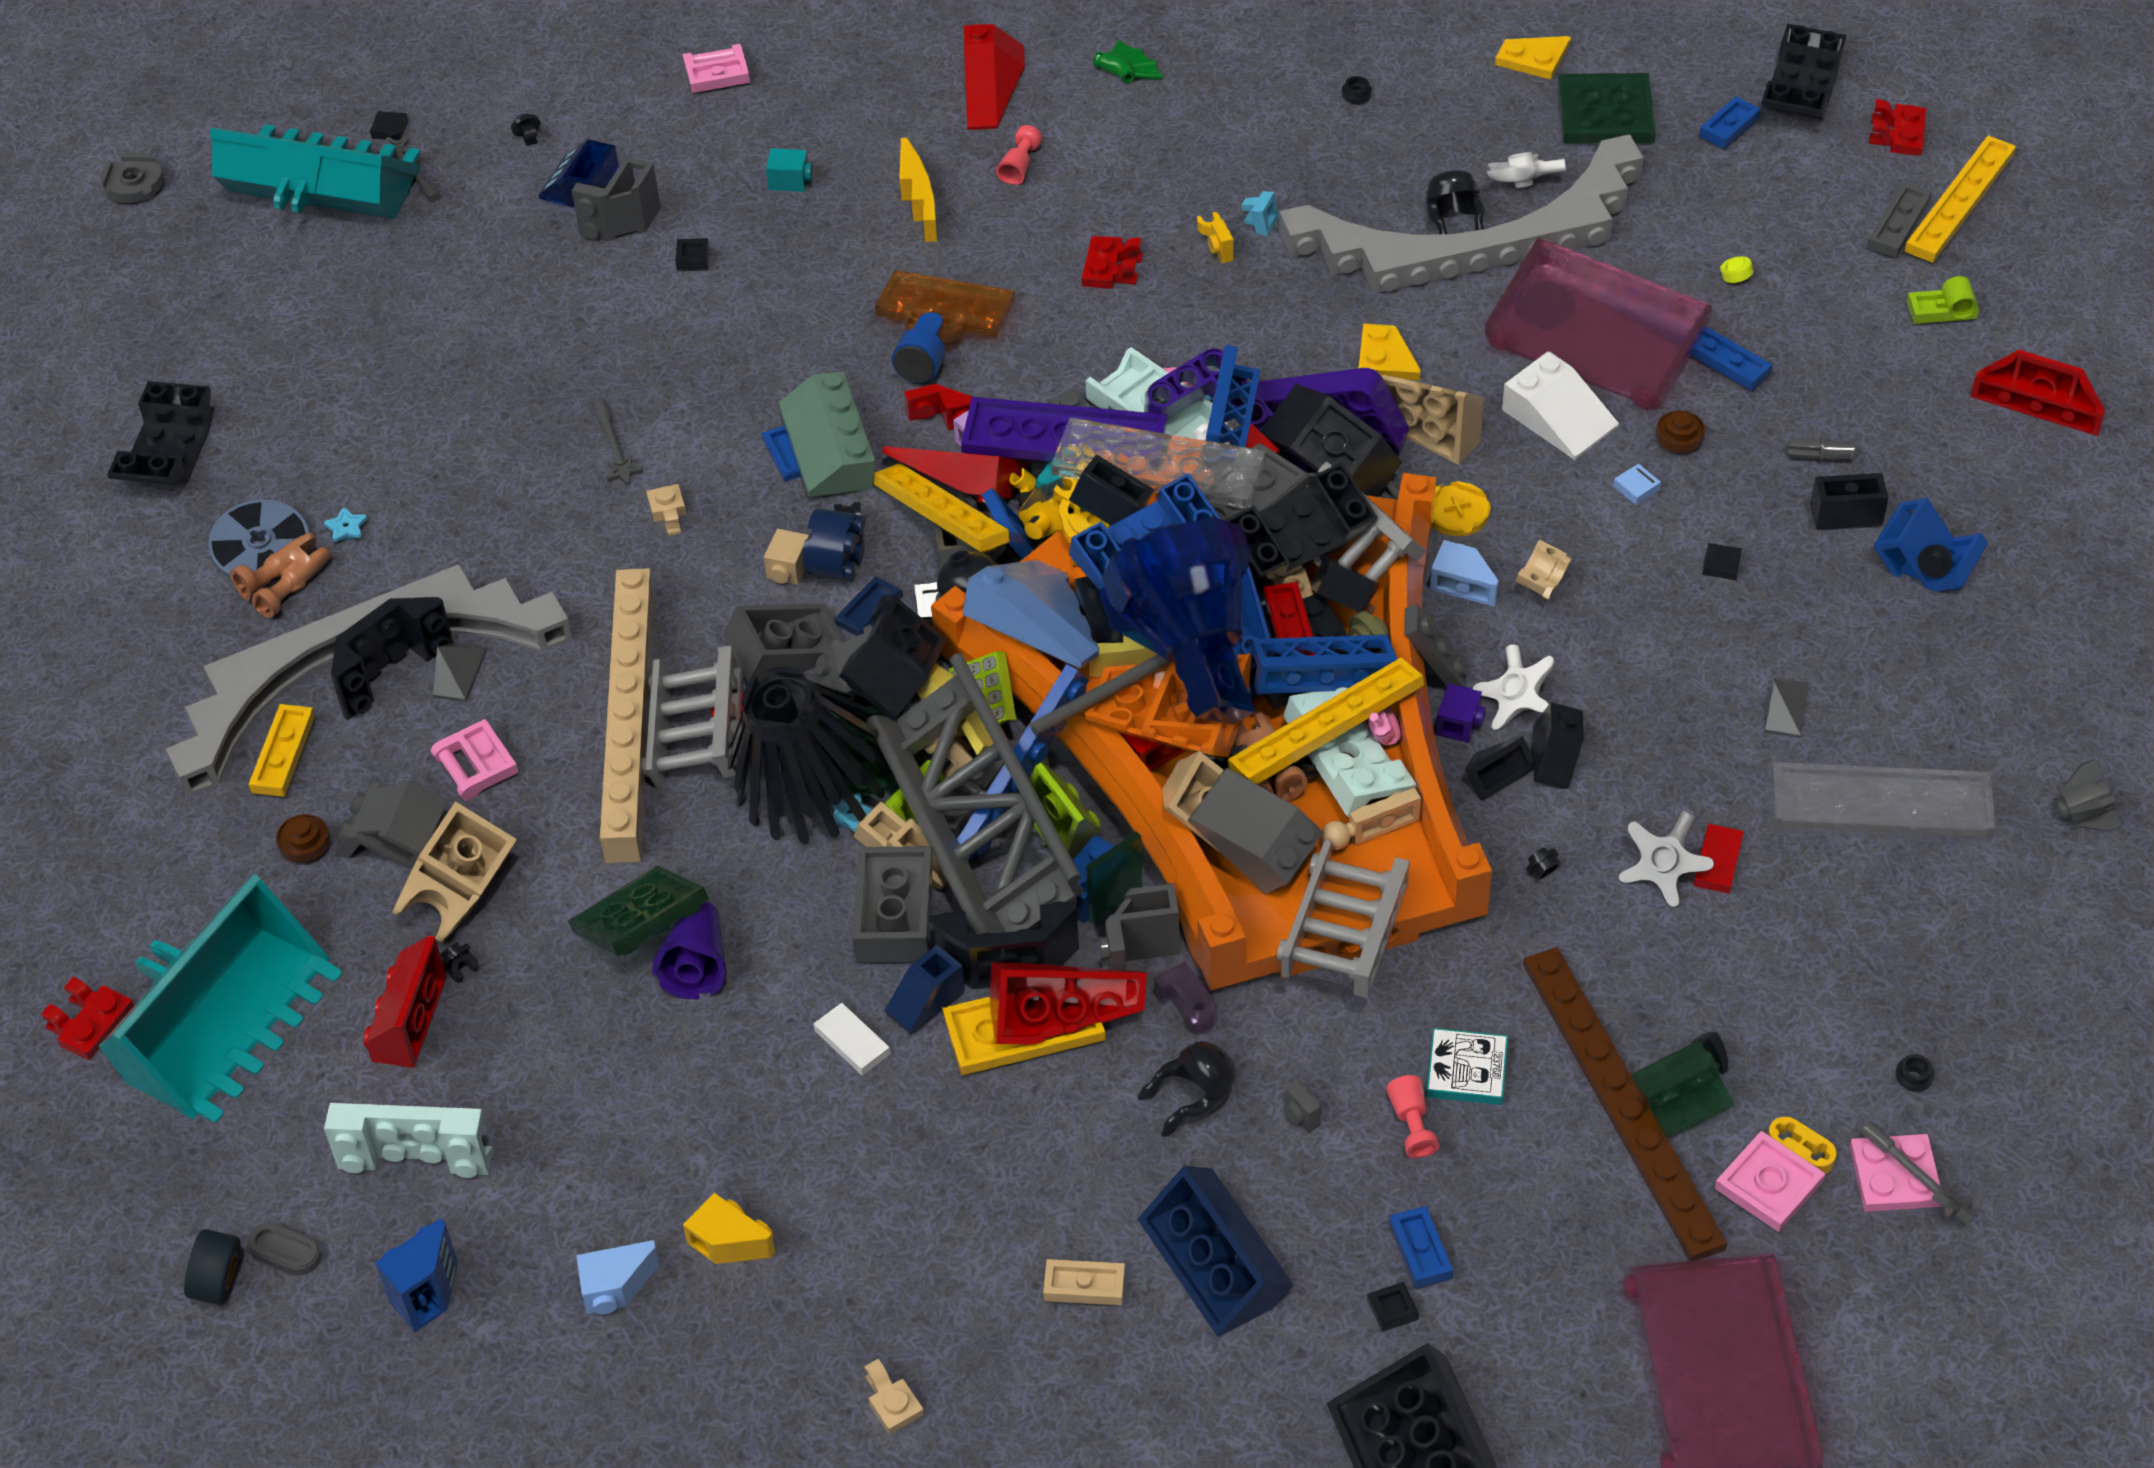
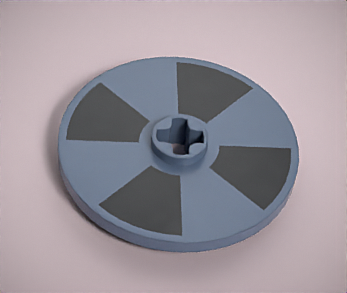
M253 500L236 505L220 516L211 529L208 547L214 565L221 573L230 578V571L239 565H245L253 571L262 567L265 560L271 554L277 552L294 539L309 533L304 518L291 506L274 500ZM256 539H257L258 541H263V540H265V542L262 543V544H261L260 542H255V543H254L253 541L256 540Z

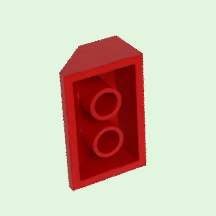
M427 936L400 951L395 965L389 967L385 992L383 996L380 995L377 998L374 1021L372 1026H367L364 1033V1047L368 1049L372 1062L415 1068L447 980L435 936Z

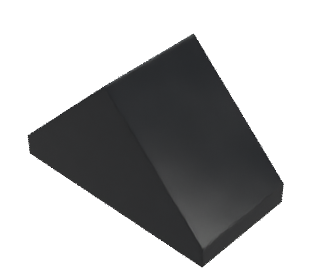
M1324 555L1310 585L1316 593L1356 612L1367 610L1379 583L1330 556Z

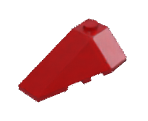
M994 24L964 25L967 130L998 129L1008 107L1011 94L1015 91L1020 74H1023L1025 69L1024 45Z
M883 446L882 453L963 493L977 495V502L982 503L986 502L981 494L990 488L994 489L1002 498L1010 499L1016 489L1009 481L1010 475L1015 473L1021 478L1022 468L1027 471L1029 462L1000 456Z
M992 962L990 1007L995 1043L1034 1045L1050 1037L1079 1031L1078 1029L1099 1022H1108L1145 1010L1147 973L1032 963Z

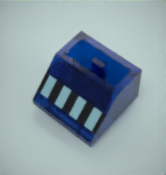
M590 139L581 143L563 157L538 194L539 199L575 207L572 189L576 183L605 189L619 168L616 146Z

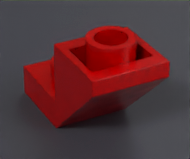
M938 384L904 391L905 409L909 421L927 419L933 415L941 414L948 431L954 430V419L969 410L973 397Z

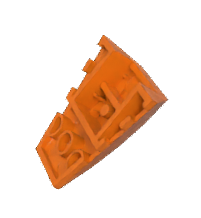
M1238 654V660L1221 661L1220 656L1205 657V663L1185 665V661L1176 660L1167 667L1159 669L1087 708L1085 718L1090 722L1120 733L1157 744L1192 752L1200 751L1207 755L1228 757L1247 710L1251 654ZM1139 664L1105 667L1097 687Z

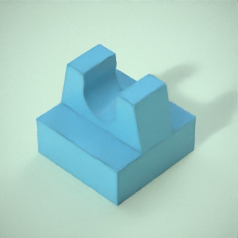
M1262 191L1259 197L1245 198L1241 205L1242 211H1249L1244 222L1255 226L1257 234L1268 236L1279 218L1274 192Z

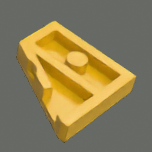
M1571 37L1505 39L1495 57V65L1551 80L1570 46Z
M1363 323L1358 368L1373 369L1381 376L1387 375L1405 380L1420 381L1421 369L1396 326Z

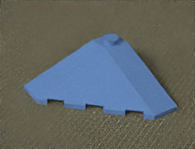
M1039 560L987 566L968 578L963 609L964 616L1078 668H1082L1099 656L1100 649L1097 642L1093 641L1091 637L1090 626L1086 617L1080 612V603L1075 592L1071 590L1068 584L1069 578L1066 572Z

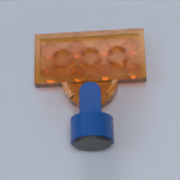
M894 270L875 304L876 316L888 317L892 320H904L906 332L900 338L892 354L894 369L902 378L910 382H929L935 377L945 358L946 350L944 344L961 338L965 332L997 337L1015 301V291Z

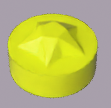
M1744 256L1730 258L1720 267L1722 278L1727 283L1744 281L1754 273L1751 260Z

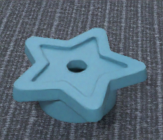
M343 508L337 518L326 520L324 526L333 531L334 542L339 540L349 541L362 537L360 526L367 520L365 514L352 515L346 508Z
M860 793L854 794L867 816L873 809L862 804ZM841 799L838 805L832 804L835 810L833 817L836 824L855 832L860 821L857 820L853 813H847L851 809L845 800Z

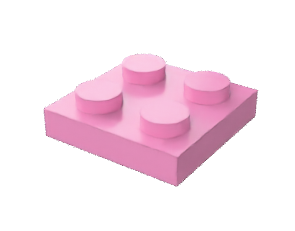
M1760 1131L1716 1180L1715 1189L1777 1232H1780L1824 1182L1826 1173L1763 1131Z
M1928 1134L1889 1136L1903 1154L1940 1185ZM1868 1138L1851 1139L1849 1147L1864 1212L1942 1207L1932 1199L1934 1193L1889 1153H1883Z

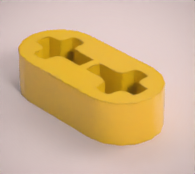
M1779 1117L1772 1121L1768 1130L1770 1137L1827 1174L1833 1169L1836 1160V1149L1829 1140L1791 1117ZM1787 1131L1792 1133V1138L1787 1137L1784 1140L1779 1138V1133L1785 1134ZM1819 1152L1825 1154L1824 1158H1819L1817 1161L1811 1158L1812 1154L1817 1155Z

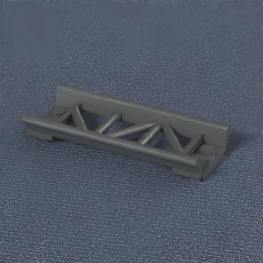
M958 653L950 658V662L957 674L896 720L892 721L888 717L873 715L867 719V724L878 731L879 736L874 738L929 846H932V852L963 912H966V918L974 934L1014 932L1020 929H1040L1039 905L1051 904L1057 901H1076L1077 903L1076 897L1084 892L1079 882L1081 875L962 654ZM976 710L994 744L937 785L960 721ZM939 737L924 778L913 755ZM1001 759L1019 790L1018 793L946 797L995 760L1000 761ZM1010 808L960 845L942 811ZM1021 819L993 896L987 900L967 860L970 859L972 853ZM1036 822L1052 854L1014 881L1031 831Z

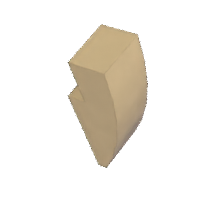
M882 802L858 824L853 836L866 847L929 846L920 826L913 819L910 818L905 822ZM932 852V886L942 890L948 881Z

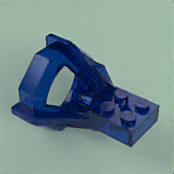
M1210 517L1161 528L1140 540L1129 538L1123 541L1124 549L1112 555L1102 576L1105 587L1099 591L1111 628L1166 658L1169 662L1176 663V673L1184 683L1188 694V707L1196 718L1232 725L1254 714L1255 710L1232 649L1237 645L1243 629H1241L1242 578L1249 567L1251 553L1242 525Z

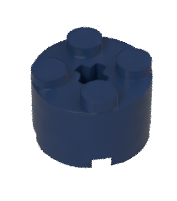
M816 508L810 517L807 529H812L810 539H805L804 571L816 576L852 581L855 575L856 563H861L864 557L865 545L859 543L860 535L864 531L865 516Z

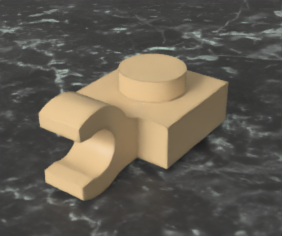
M679 484L646 491L654 522L664 520L668 536L680 534L681 529L678 517L686 515V510Z
M879 1359L864 1366L868 1373L865 1378L876 1393L868 1398L869 1405L889 1435L924 1416V1409L904 1379L892 1384Z

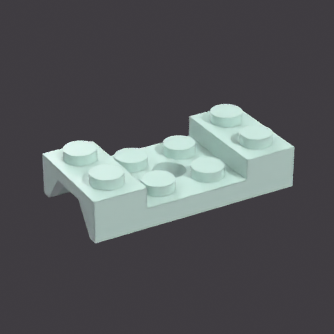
M1130 347L1126 350L1118 370L1100 383L1091 377L1085 380L1086 399L1103 409L1145 412L1144 404L1149 386L1168 374V372ZM1183 382L1180 383L1182 386H1184V387H1186V388H1190L1189 386H1187V385L1184 384ZM1203 397L1167 419L1162 452L1167 455L1170 440L1191 443L1195 439L1193 432L1203 423H1209L1213 403ZM1155 398V399H1153V400L1161 399V401L1156 402V403H1159V404H1165V403H1167V401H1165V400L1162 399V398Z
M1341 687L1336 691L1309 692L1290 696L1283 717L1287 723H1290L1348 688ZM1365 721L1308 754L1347 817H1349L1350 812L1366 805L1371 799L1390 796L1396 792H1404L1417 786L1400 759L1394 761L1389 759L1379 742L1372 736L1370 728Z
M330 1103L324 1131L338 1169H343L349 1173L376 1170L378 1157L392 1162H399L404 1158L421 1159L427 1163H438L441 1160H446L450 1173L464 1178H472L476 1174L488 1175L493 1153L492 1146H483L482 1109Z

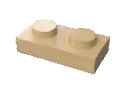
M1047 1259L1043 1290L1044 1301L1122 1306L1125 1263Z

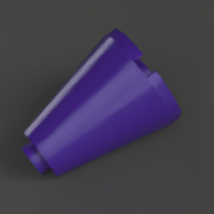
M693 901L685 906L653 959V976L656 974L657 978L661 981L660 987L665 992L677 998L696 1000L700 998L698 993L706 994L711 992V996L717 993L724 984L726 963L720 916L717 908L706 901Z

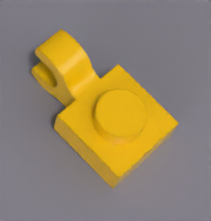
M1217 212L1212 213V222H1205L1201 216H1197V230L1199 233L1208 236L1207 242L1210 252L1212 254L1216 253L1221 263L1233 261L1234 239L1224 220L1220 218Z

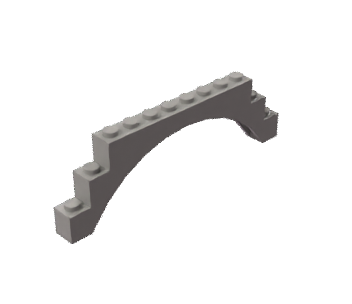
M1630 134L1602 140L1589 167L1570 189L1547 206L1518 220L1488 229L1456 234L1432 235L1381 231L1341 220L1310 205L1279 211V234L1290 257L1308 255L1312 252L1320 251L1331 275L1351 273L1354 270L1362 269L1373 294L1383 291L1391 292L1401 287L1422 285L1428 281L1452 278L1456 275L1473 271L1480 272L1486 268L1511 265L1522 260L1538 259L1545 255L1570 252L1576 248L1600 245L1610 241L1612 228L1610 214L1626 210L1628 194L1626 184L1641 180L1643 156Z
M458 564L203 666L214 695L185 707L196 736L179 742L165 750L186 798L219 785L235 746L255 718L284 690L313 670L333 661L336 637L390 598L439 597L444 603L451 634L499 638L540 652L572 639L568 617L553 592L520 604L506 578L473 590Z

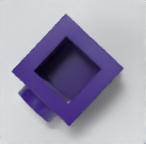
M1448 683L1437 713L1435 735L1470 743L1475 726L1482 727L1485 718L1486 707L1481 706L1482 691Z

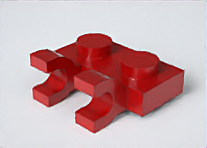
M1876 99L1874 111L1881 112V114L1872 113L1871 124H1873L1872 132H1878L1879 134L1870 133L1869 144L1890 146V153L1921 156L1924 143L1926 108L1896 103L1895 109H1892V106L1887 101Z
M1092 236L1081 277L1082 286L1113 289L1114 283L1136 285L1138 273L1134 272L1137 263H1142L1143 252L1140 251L1142 239L1136 237L1129 238L1123 244L1122 237Z
M73 976L64 986V989L72 994L68 999L69 1002L83 1009L72 1020L64 1011L50 1003L41 1013V1016L49 1021L45 1026L46 1029L60 1035L57 1040L61 1048L90 1061L100 1049L99 1045L134 1007L132 999L104 985L95 993L87 984Z

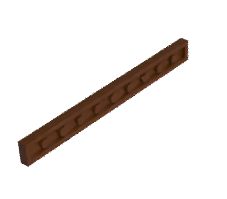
M1558 947L1525 957L1523 966L1690 1263L1726 1251V1240Z

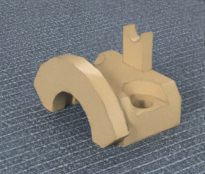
M1539 539L1524 569L1521 568L1515 582L1542 595L1543 599L1549 601L1561 583L1573 558L1566 556L1567 553Z
M962 736L954 737L947 756L952 764L943 772L945 779L973 759L968 753L972 746ZM939 737L923 749L929 754H933Z

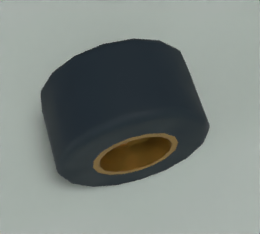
M208 1229L200 1231L194 1242L185 1274L184 1295L187 1298L222 1305L226 1301L240 1257L241 1240L238 1236Z

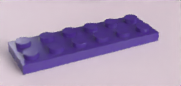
M972 397L961 441V453L1072 463L1068 459L1071 448L1074 447L1079 450L1080 445H1083L1095 455L1097 454L1107 461L1119 453L1143 470L1157 471L1159 469L1167 426V414Z

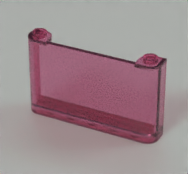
M1537 237L1486 321L1485 334L1488 342L1494 348L1499 350L1505 349L1532 361H1536L1549 351L1573 367L1584 382L1632 400L1640 408L1649 410L1660 407L1711 319L1712 306Z
M1772 1253L1631 1266L1629 1274L1624 1275L1623 1278L1624 1292L1627 1299L1633 1298L1634 1305L1641 1307L1668 1436L1667 1452L1661 1453L1660 1456L1661 1468H1822L1821 1443L1775 1255Z

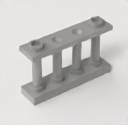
M1326 461L1317 472L1320 473L1332 467V465ZM1363 493L1378 519L1363 531L1338 561L1351 567L1377 536L1381 538L1386 534L1391 539L1387 543L1388 549L1365 574V576L1377 582L1399 556L1403 558L1407 553L1418 561L1426 550ZM1322 559L1314 563L1319 567ZM1370 603L1367 611L1372 613L1376 608Z
M732 645L718 648V661L714 663L713 667L672 675L668 674L660 659L653 660L652 675H649L648 678L651 698L646 757L642 759V768L645 776L652 780L657 789H664L666 771L705 763L716 765L724 778L736 776L738 753L733 767L729 770L728 759L733 747L730 744L741 716L743 665ZM716 680V689L712 690V694L671 701L672 688ZM715 707L714 717H711L710 721L669 729V717L671 715ZM713 735V743L709 745L708 749L667 756L668 743Z
M1324 840L1320 854L1314 853L1309 867V874H1312L1288 940L1282 939L1279 944L1277 960L1282 961V977L1285 978L1290 977L1295 961L1348 974L1349 979L1354 980V995L1368 999L1409 884L1410 861L1395 858L1391 871L1385 870L1384 873L1332 861V842ZM1331 875L1380 887V892H1383L1381 900L1374 899V902L1324 890L1322 887L1326 876ZM1319 903L1370 916V920L1373 922L1370 929L1364 928L1362 931L1311 917L1316 904ZM1309 932L1359 945L1362 953L1360 958L1354 957L1353 960L1303 948L1301 944L1305 933Z

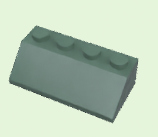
M844 371L811 375L784 397L778 405L808 497L872 489L875 459Z

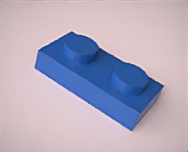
M1735 96L1700 127L1699 136L1725 149L1760 118L1761 108Z
M1426 1206L1389 1216V1226L1415 1289L1453 1278L1454 1270Z

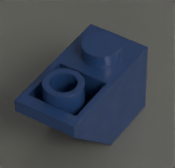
M939 945L934 946L909 966L886 1006L885 1013L911 1035L965 991L963 966Z

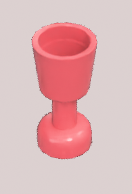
M1023 125L1018 128L1015 134V143L1018 147L1010 149L996 167V174L1002 182L1014 185L1023 183L1030 163L1028 152L1037 150L1042 142V135L1037 128L1030 125Z
M1406 1075L1392 1080L1386 1086V1093L1398 1119L1408 1124L1410 1135L1405 1139L1404 1143L1407 1156L1415 1159L1433 1155L1439 1150L1440 1144L1434 1132L1425 1130L1421 1118L1427 1111L1421 1078L1415 1075Z

